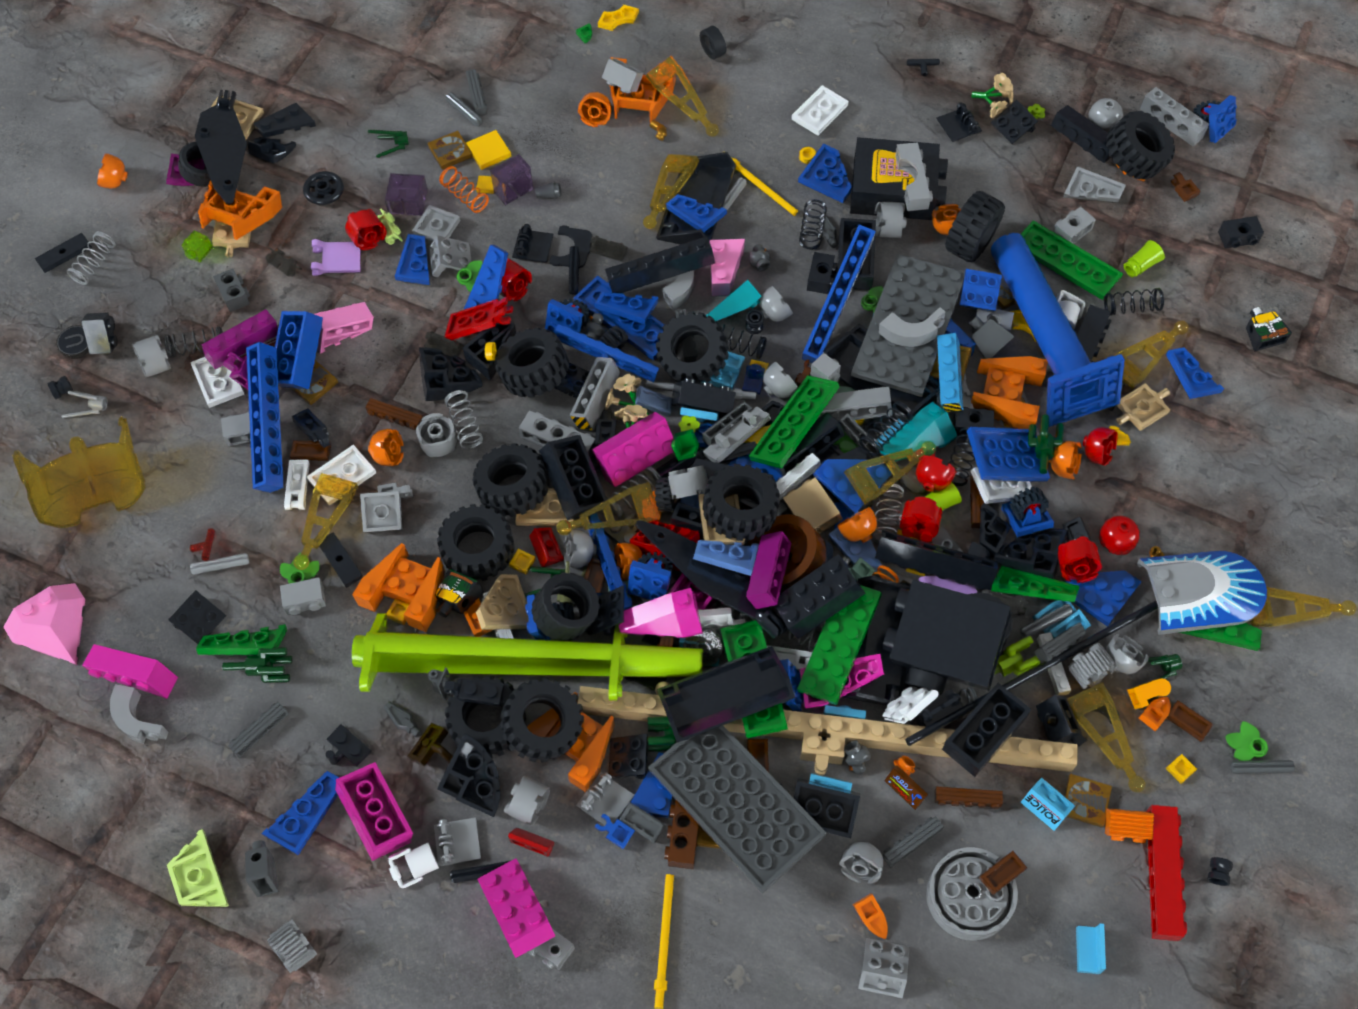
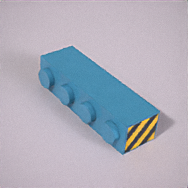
M956 333L937 335L941 406L946 412L963 410L960 342Z

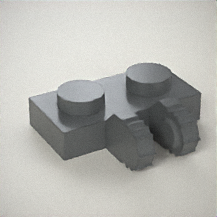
M632 512L625 518L624 522L614 516L604 526V534L617 544L630 543L629 540L640 531L636 525L632 529L628 527L636 519L637 515Z

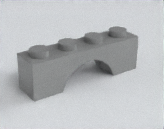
M918 142L897 144L895 158L898 170L909 173L915 180L906 186L904 198L907 211L929 209V204L933 200L932 191H929V177L925 175L926 164L922 162L923 151L919 149Z

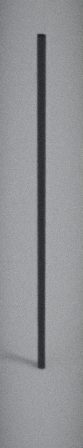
M1153 601L1061 652L1058 656L1053 657L1052 660L1039 664L1002 686L1008 691L1158 609L1157 601ZM987 694L905 738L907 745L911 746L972 712Z

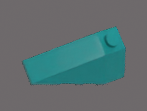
M747 280L710 311L706 317L711 316L716 322L749 307L753 309L760 303L758 299L762 296Z
M931 402L921 409L908 424H905L903 430H899L896 433V437H892L890 443L885 444L880 453L892 462L913 457L914 453L921 451L925 453L937 446L939 448L945 447L955 440L958 435L948 413L934 402Z

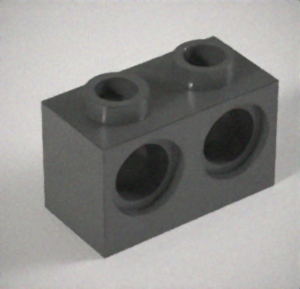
M232 268L213 276L230 312L250 304L247 298L250 297L246 286L243 288L241 286L244 282L240 273L236 275Z

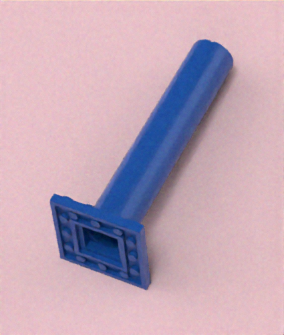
M1009 233V235L1001 236L991 246V255L1054 374L1048 378L1046 415L1049 416V427L1120 404L1125 362L1122 354L1091 363L1023 236L1019 233Z

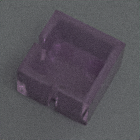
M519 154L490 170L494 193L505 206L518 199L517 194L509 185L520 196L534 189L531 167Z
M390 173L385 197L387 211L391 214L404 215L401 202L404 201L407 215L422 216L428 189L425 176Z

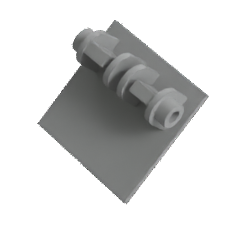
M600 772L576 806L605 826L606 821L601 818L602 814L609 816L614 824L635 795L611 779L612 776L605 772L603 774Z
M476 817L452 822L442 819L439 820V824L434 825L439 867L481 859Z

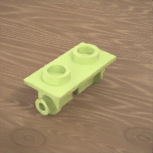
M380 209L382 215H378V218L386 228V236L384 238L386 243L392 245L396 239L402 242L401 230L394 224L395 218L390 212L386 213L383 209Z

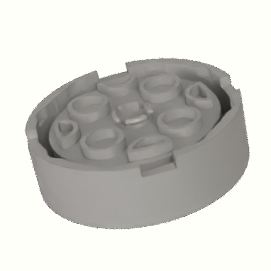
M966 847L948 853L937 863L928 880L926 897L933 918L943 930L960 939L970 941L983 940L998 933L1010 920L1018 900L1015 879L995 895H992L979 879L983 873L1000 861L998 856L984 849ZM970 886L976 887L979 891V896L971 897L967 892V888Z

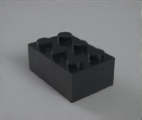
M798 778L794 799L826 833L851 839L860 801V793Z

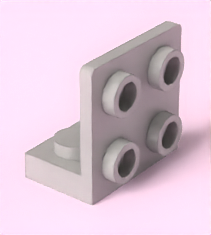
M436 236L429 246L431 273L434 277H439L446 267L460 270L466 268L472 262L468 242Z
M866 938L863 967L858 989L903 998L908 975L909 947Z

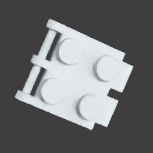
M914 686L906 688L902 691V695L887 705L882 716L887 717L885 718L887 721L905 724L938 697V691H928L926 688L918 689Z

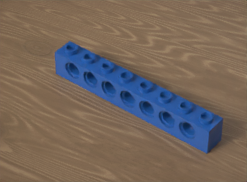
M258 342L246 347L253 489L271 493L284 488L276 347Z

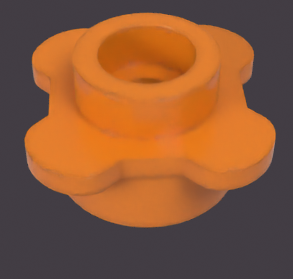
M903 755L894 761V765H898L908 776L915 772V763L909 757Z

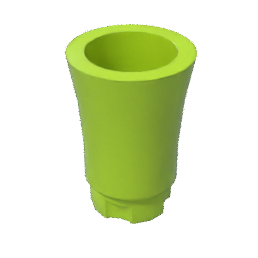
M1149 240L1135 255L1128 259V262L1123 266L1124 270L1130 277H1136L1153 265L1163 261L1165 258L1164 251L1159 244Z
M952 482L945 489L934 490L925 496L937 502L936 505L939 509L941 507L942 511L962 502L961 495Z

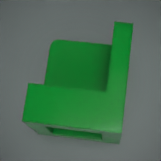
M693 429L675 433L671 446L678 461L695 457L697 454L699 442Z

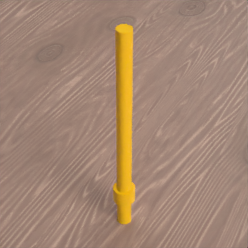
M732 158L736 164L735 170L793 216L798 213L796 208L740 165V161Z
M666 874L658 971L657 979L654 980V990H656L655 1009H663L664 993L667 991L668 981H666L674 885V875Z

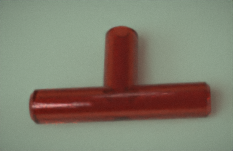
M213 528L208 529L205 542L190 545L191 552L203 550L201 556L203 561H208L210 558L215 530Z

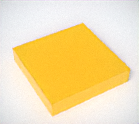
M497 130L466 142L481 170L511 157L510 150Z

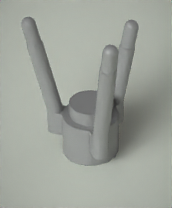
M68 391L70 395L88 399V407L92 408V410L63 414L61 417L68 418L89 414L99 415L100 411H105L107 408V397L79 391Z

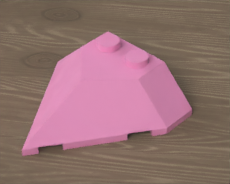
M75 583L49 586L15 607L5 623L4 629L14 644L23 645L40 653L58 659L61 658L77 665L78 657L76 655L77 648L80 645L83 621L82 608L85 605V598Z

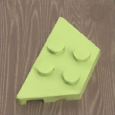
M201 829L196 833L197 836L189 845L186 844L180 850L179 855L167 864L173 887L181 906L227 907L229 904L205 831Z

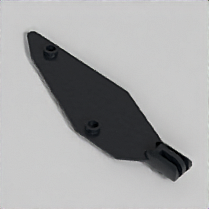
M221 89L216 105L200 113L195 139L213 188L225 203L232 204L236 194L247 142L234 110L237 94L235 91H232L230 98V91L225 90L223 96V90Z
M641 520L636 521V527L701 592L755 619L773 639L788 630L783 619L771 609V606L756 609L747 599L751 576L695 560L693 557L697 543L665 527Z

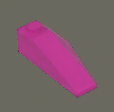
M691 588L672 592L624 610V622L619 624L620 633L651 634L662 637L676 636V638H686L703 633L696 597Z
M881 654L855 659L840 698L884 675ZM806 668L799 669L801 679ZM803 693L806 709L829 704V702Z

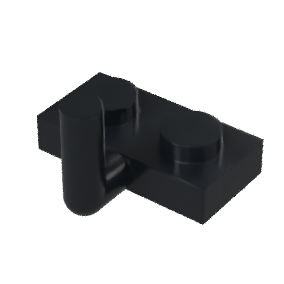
M342 724L326 739L338 750L335 754L332 750H328L325 754L332 765H336L345 756L357 767L371 753V750Z

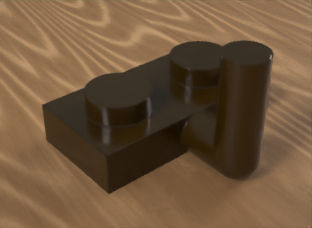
M430 723L407 757L411 761L425 767L436 752L449 763L453 755L440 745L449 732L441 726Z

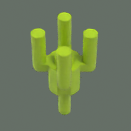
M1030 635L1008 646L1003 651V655L999 657L995 674L1000 672L1003 677L1011 673L1020 675L1040 664L1037 656L1024 661L1019 653L1034 643Z

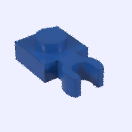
M602 814L601 818L606 821V825L600 826L596 824L595 828L599 831H607L608 834L605 838L621 849H624L635 830L618 819L613 824L609 816Z

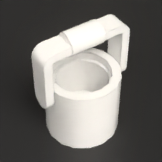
M1062 290L1057 294L1056 298L1074 330L1077 320L1082 317L1085 302L1070 292Z
M429 843L413 850L410 848L403 849L390 855L388 858L389 871L393 880L397 881L400 888H406L421 881L423 875L439 868ZM405 855L414 877L404 883L401 880L400 871L393 861Z

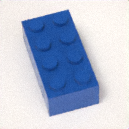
M306 311L281 312L275 342L278 386L283 388L309 389L323 317Z

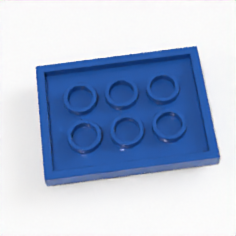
M970 427L967 430L981 480L1047 482L1050 479L1048 469L1046 474L1039 472L1040 459L1036 457L1035 447L1028 446L1029 429Z

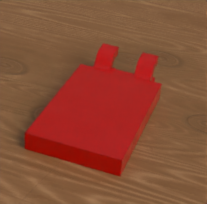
M505 297L501 301L495 299L450 315L444 337L449 342L495 327L496 323L502 325L510 324L511 318L509 316H502L505 313H512L514 308L512 305L505 306L508 304V298Z

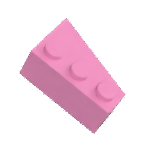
M745 239L710 240L715 264L710 265L712 296L730 295L741 258L744 254Z
M365 302L315 314L323 317L317 347L319 353L325 352L324 348L335 344V346L341 344L340 341L349 336L352 339L372 329L374 317Z

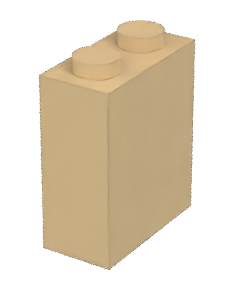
M816 477L812 480H806L801 487L789 491L783 498L791 513L807 520L819 534L842 520L840 512Z

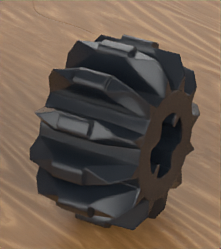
M613 326L598 341L621 350L625 343H627L628 335L619 326Z

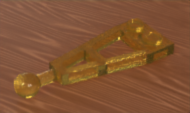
M672 56L647 73L646 78L661 94L695 122L699 120L706 127L708 136L714 137L718 135L719 127L714 123H710L705 117L707 114L705 107L683 69ZM676 74L688 92L681 99L663 85ZM692 99L699 113L697 114L685 103Z
M668 154L661 167L650 203L652 211L650 215L643 219L645 228L653 229L656 226V217L659 211H665L666 203L678 194L693 174L699 163L697 156ZM668 172L682 173L673 186H664ZM661 194H666L663 200L659 203Z
M1183 320L1177 321L1174 329L1169 333L1164 330L1115 354L1114 356L1122 354L1125 359L1123 381L1132 389L1142 382L1176 340L1174 337L1178 334L1183 335L1187 333L1189 329L1188 323ZM1163 340L1166 344L1160 351L1152 346V344ZM1143 349L1153 360L1144 371H1141L1127 356Z
M925 441L921 448L916 451L910 448L865 460L848 468L844 473L863 503L867 504L880 497L919 462V457L933 455L936 451V445L932 441ZM907 457L910 463L900 470L894 460ZM885 463L894 477L879 489L866 468Z
M321 473L313 490L301 540L305 546L301 554L297 555L293 560L296 569L304 570L309 566L308 556L312 548L318 549L349 506L358 488L357 483ZM321 494L342 500L329 519L315 516ZM313 524L323 526L315 539H310Z
M646 482L630 487L580 514V519L571 522L568 520L559 521L556 529L560 535H568L572 529L582 526L584 530L633 526L638 520L651 522L661 518L650 483ZM631 494L639 519L615 521L610 505ZM603 509L607 522L590 523L588 516Z
M1266 587L1267 599L1260 613L1251 620V625L1255 627H1273L1329 617L1332 612H1341L1343 615L1351 616L1356 613L1357 606L1351 600H1345L1341 604H1330L1327 598ZM1270 597L1294 601L1297 614L1273 618ZM1304 603L1321 606V610L1306 612Z
M1103 682L1067 698L1078 723L1117 769H1124L1129 778L1128 786L1130 790L1136 793L1142 792L1146 786L1145 780L1136 775L1130 764L1134 762V758L1113 699ZM1106 705L1115 732L1102 738L1084 715ZM1118 739L1124 759L1120 760L1108 743Z

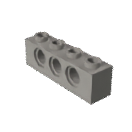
M1157 87L1145 95L1140 108L1144 113L1148 112L1151 116L1157 117L1161 123L1163 122L1166 125L1167 129L1191 146H1195L1204 138L1209 123Z
M529 410L519 426L521 438L542 447L550 441L581 435L589 457L591 458L593 455L592 449L595 448V438L592 435L581 433L572 426L567 427L555 419H548L539 412L534 413Z

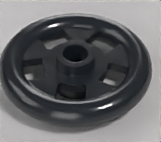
M321 171L311 175L303 185L305 198L316 205H327L335 202L340 198L344 190V183L340 176L329 171ZM334 180L336 183L331 185L329 181ZM315 187V192H310V188Z

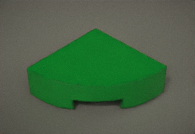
M590 23L576 30V34L584 44L592 37Z

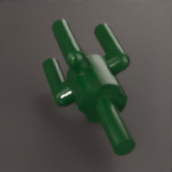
M1046 414L1041 416L1040 435L1036 438L1037 426L1035 424L1029 425L1028 446L1035 447L1036 457L1040 459L1039 472L1041 474L1047 473L1048 460L1054 457V447L1063 444L1064 424L1062 423L1056 425V437L1048 433L1049 416Z
M286 647L261 648L258 650V656H247L245 662H224L222 669L223 671L245 670L247 676H261L263 683L290 682V674H285V667L273 666V664H292V656H286Z
M667 716L648 717V732L665 731V736L648 737L649 751L669 750L677 741Z

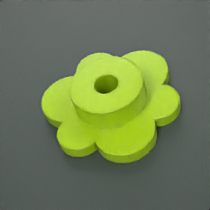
M1039 104L1028 107V111L1036 119L1045 117V108H1042Z
M683 416L678 426L681 428V432L693 429L695 433L700 428V423L696 421L694 416Z

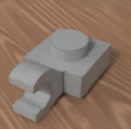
M397 483L377 486L378 492L400 491V497L402 498L413 497L410 485L398 487Z

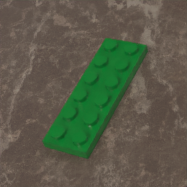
M1034 220L1021 233L1036 261L1101 300H1104L1106 293L1113 289L1123 275L1122 272Z
M807 375L750 453L751 461L782 469L839 389L838 382Z
M861 585L866 594L826 620L797 688L799 692L837 705L881 599L882 593L880 591Z
M756 620L720 628L728 662L767 648L762 627ZM782 703L742 718L746 738L788 729Z

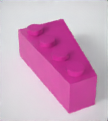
M95 644L82 665L88 670V674L95 678L103 677L108 681L118 682L166 699L178 679L173 672L158 660Z

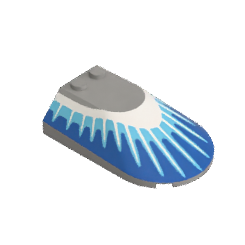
M1210 551L1139 558L1137 562L1138 567L1147 569L1158 604V635L1243 624L1251 621L1260 613L1267 599L1266 584L1259 570L1246 558L1232 552Z

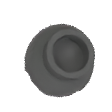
M756 244L753 247V252L749 255V263L752 267L757 268L758 271H765L770 267V254L763 245Z
M595 313L593 316H589L592 322L587 323L585 330L589 338L598 341L608 329L601 326L604 320L603 316L600 313Z
M854 740L845 745L844 759L850 765L849 770L855 774H862L866 770L864 762L869 761L871 755L867 746L859 744L857 740Z

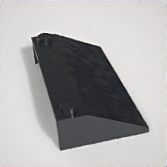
M728 152L684 158L669 201L679 194L695 199L698 203L704 205L706 203L712 204L717 209L723 207L736 168V164ZM666 209L656 238L661 241L684 244L707 236L710 242L717 222L703 233L701 229H695Z
M861 324L856 325L834 342L824 353L841 365L839 379L853 390L886 387L851 376L853 366L868 330ZM930 376L922 397L890 388L892 408L896 401L902 402L911 409L914 417L940 393V383ZM896 404V408L899 411L903 412L908 418H911L904 407ZM892 410V417L898 420V417L895 415L894 410Z
M866 576L858 578L859 584L880 591L882 596L856 658L881 654L884 675L842 697L887 706L891 701L899 698L903 690L909 688V685L905 683L909 668L894 664L889 658L891 652L883 650V644L888 628L890 626L898 628L903 613L895 611L899 590L901 588L910 590V586L876 576Z
M772 646L657 689L677 742L688 740L693 736L796 698L790 678Z

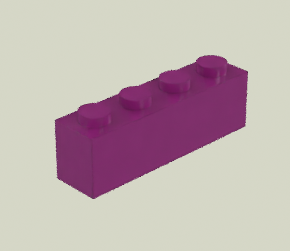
M265 309L201 344L205 358L216 370L223 366L224 361H227L229 352L241 356L247 352L246 347L258 342L264 343L277 336V323Z
M783 531L761 536L746 596L756 609L778 604L792 544Z

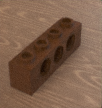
M676 800L675 805H671L670 818H673V825H668L667 838L671 840L670 847H665L664 859L668 860L669 867L694 870L699 824ZM686 819L690 824L686 827H681L678 822ZM679 840H684L687 843L684 848H678L675 844Z

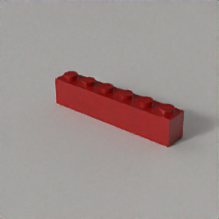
M1151 805L1146 812L1154 814L1153 839H1147L1152 939L1180 941L1187 934V923L1183 917V913L1186 911V902L1182 898L1185 881L1184 878H1181V870L1184 865L1183 857L1180 856V848L1182 847V836L1179 835L1181 815L1178 814V807Z

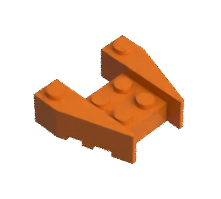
M616 58L627 64V59ZM659 63L657 76L643 75L637 92H630L628 94L622 92L621 88L617 85H609L615 119L618 118L620 108L649 111L650 123L652 120H655L674 91L676 65Z
M210 180L208 184L209 189L205 192V199L200 205L198 214L201 228L204 229L213 219L231 225L234 239L238 240L272 219L281 210L280 191L264 186L256 196H252L236 189L234 202L227 204L213 188Z
M1032 356L980 359L977 373L986 375L983 394L973 392L971 399L973 408L993 410L994 419L1008 423V426L1013 429H1029V425H1036L1040 406L1021 402L1024 383L1042 386L1047 370V360Z
M401 543L361 579L352 595L358 606L373 612L376 611L384 596L409 604L404 613L408 625L426 632L436 616L438 599L435 594L443 580L445 568L439 557H437L432 568L408 560L409 554L407 549Z
M552 708L530 723L527 728L536 736L552 737L560 729V718ZM581 712V715L584 716V722L581 725L583 729L577 741L565 753L576 761V764L568 773L569 782L584 792L588 790L600 774L601 765L615 726L613 716H610L604 726Z

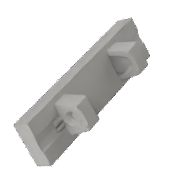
M757 406L750 412L746 410L742 413V419L723 435L719 433L715 436V442L703 451L704 456L712 462L720 463L771 420L770 414Z

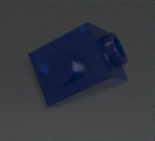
M758 364L747 365L742 391L756 392V394L760 395L765 368Z

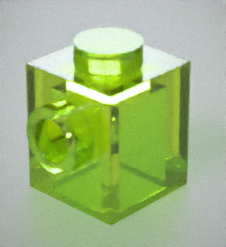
M195 230L182 244L185 256L190 260L194 259L198 262H201L213 248L209 238Z

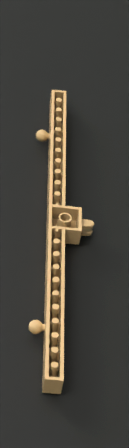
M665 681L659 682L655 687L657 695L622 691V697H618L617 701H609V689L580 686L578 704L582 705V712L586 715L613 716L619 719L648 722V717L666 716L657 689L669 685V683ZM783 710L788 729L763 735L802 740L800 760L814 761L815 773L823 776L827 772L828 763L842 765L844 747L854 740L872 749L951 758L942 748L945 741L955 730L941 728L908 746L905 738L924 729L925 726ZM742 718L723 725L729 732L745 733ZM1010 737L989 762L1072 772L1077 766V744Z

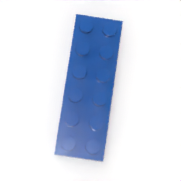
M596 276L573 297L574 301L576 299L579 300V303L581 301L584 302V305L588 306L587 308H589L591 315L600 313L604 318L603 324L607 327L619 326L628 335L627 342L654 361L657 358L656 343L659 342L657 337L659 333H663L662 327L664 324L652 315H650L645 324L595 309V302L602 292L612 293L609 283L601 277Z

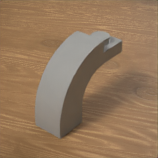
M694 270L678 275L673 283L663 288V299L672 310L682 306L691 296L694 288Z
M940 307L920 323L905 322L892 312L879 324V334L888 341L900 346L914 347L924 345L937 337L938 329L945 322V311Z
M115 684L110 698V712L118 728L130 739L138 743L144 744L146 738L153 741H158V739L166 740L169 732L163 725L137 720L136 707L141 694L134 687Z

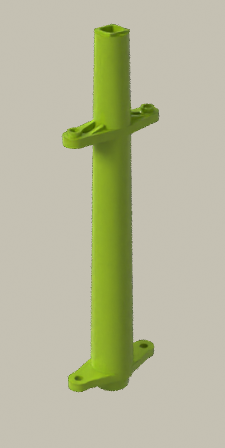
M377 613L370 631L366 635H356L352 644V664L354 667L362 668L359 678V689L361 692H370L378 672L429 673L434 669L443 672L446 667L449 674L610 676L609 701H617L618 697H622L621 682L623 677H690L702 672L703 649L625 644L624 637L627 638L628 634L620 633L619 624L615 625L613 644L386 632V613Z

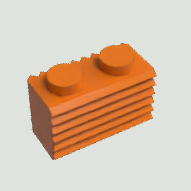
M1106 808L1105 834L1111 836V840L1124 841V837L1132 838V842L1146 843V839H1153L1154 814L1144 811Z

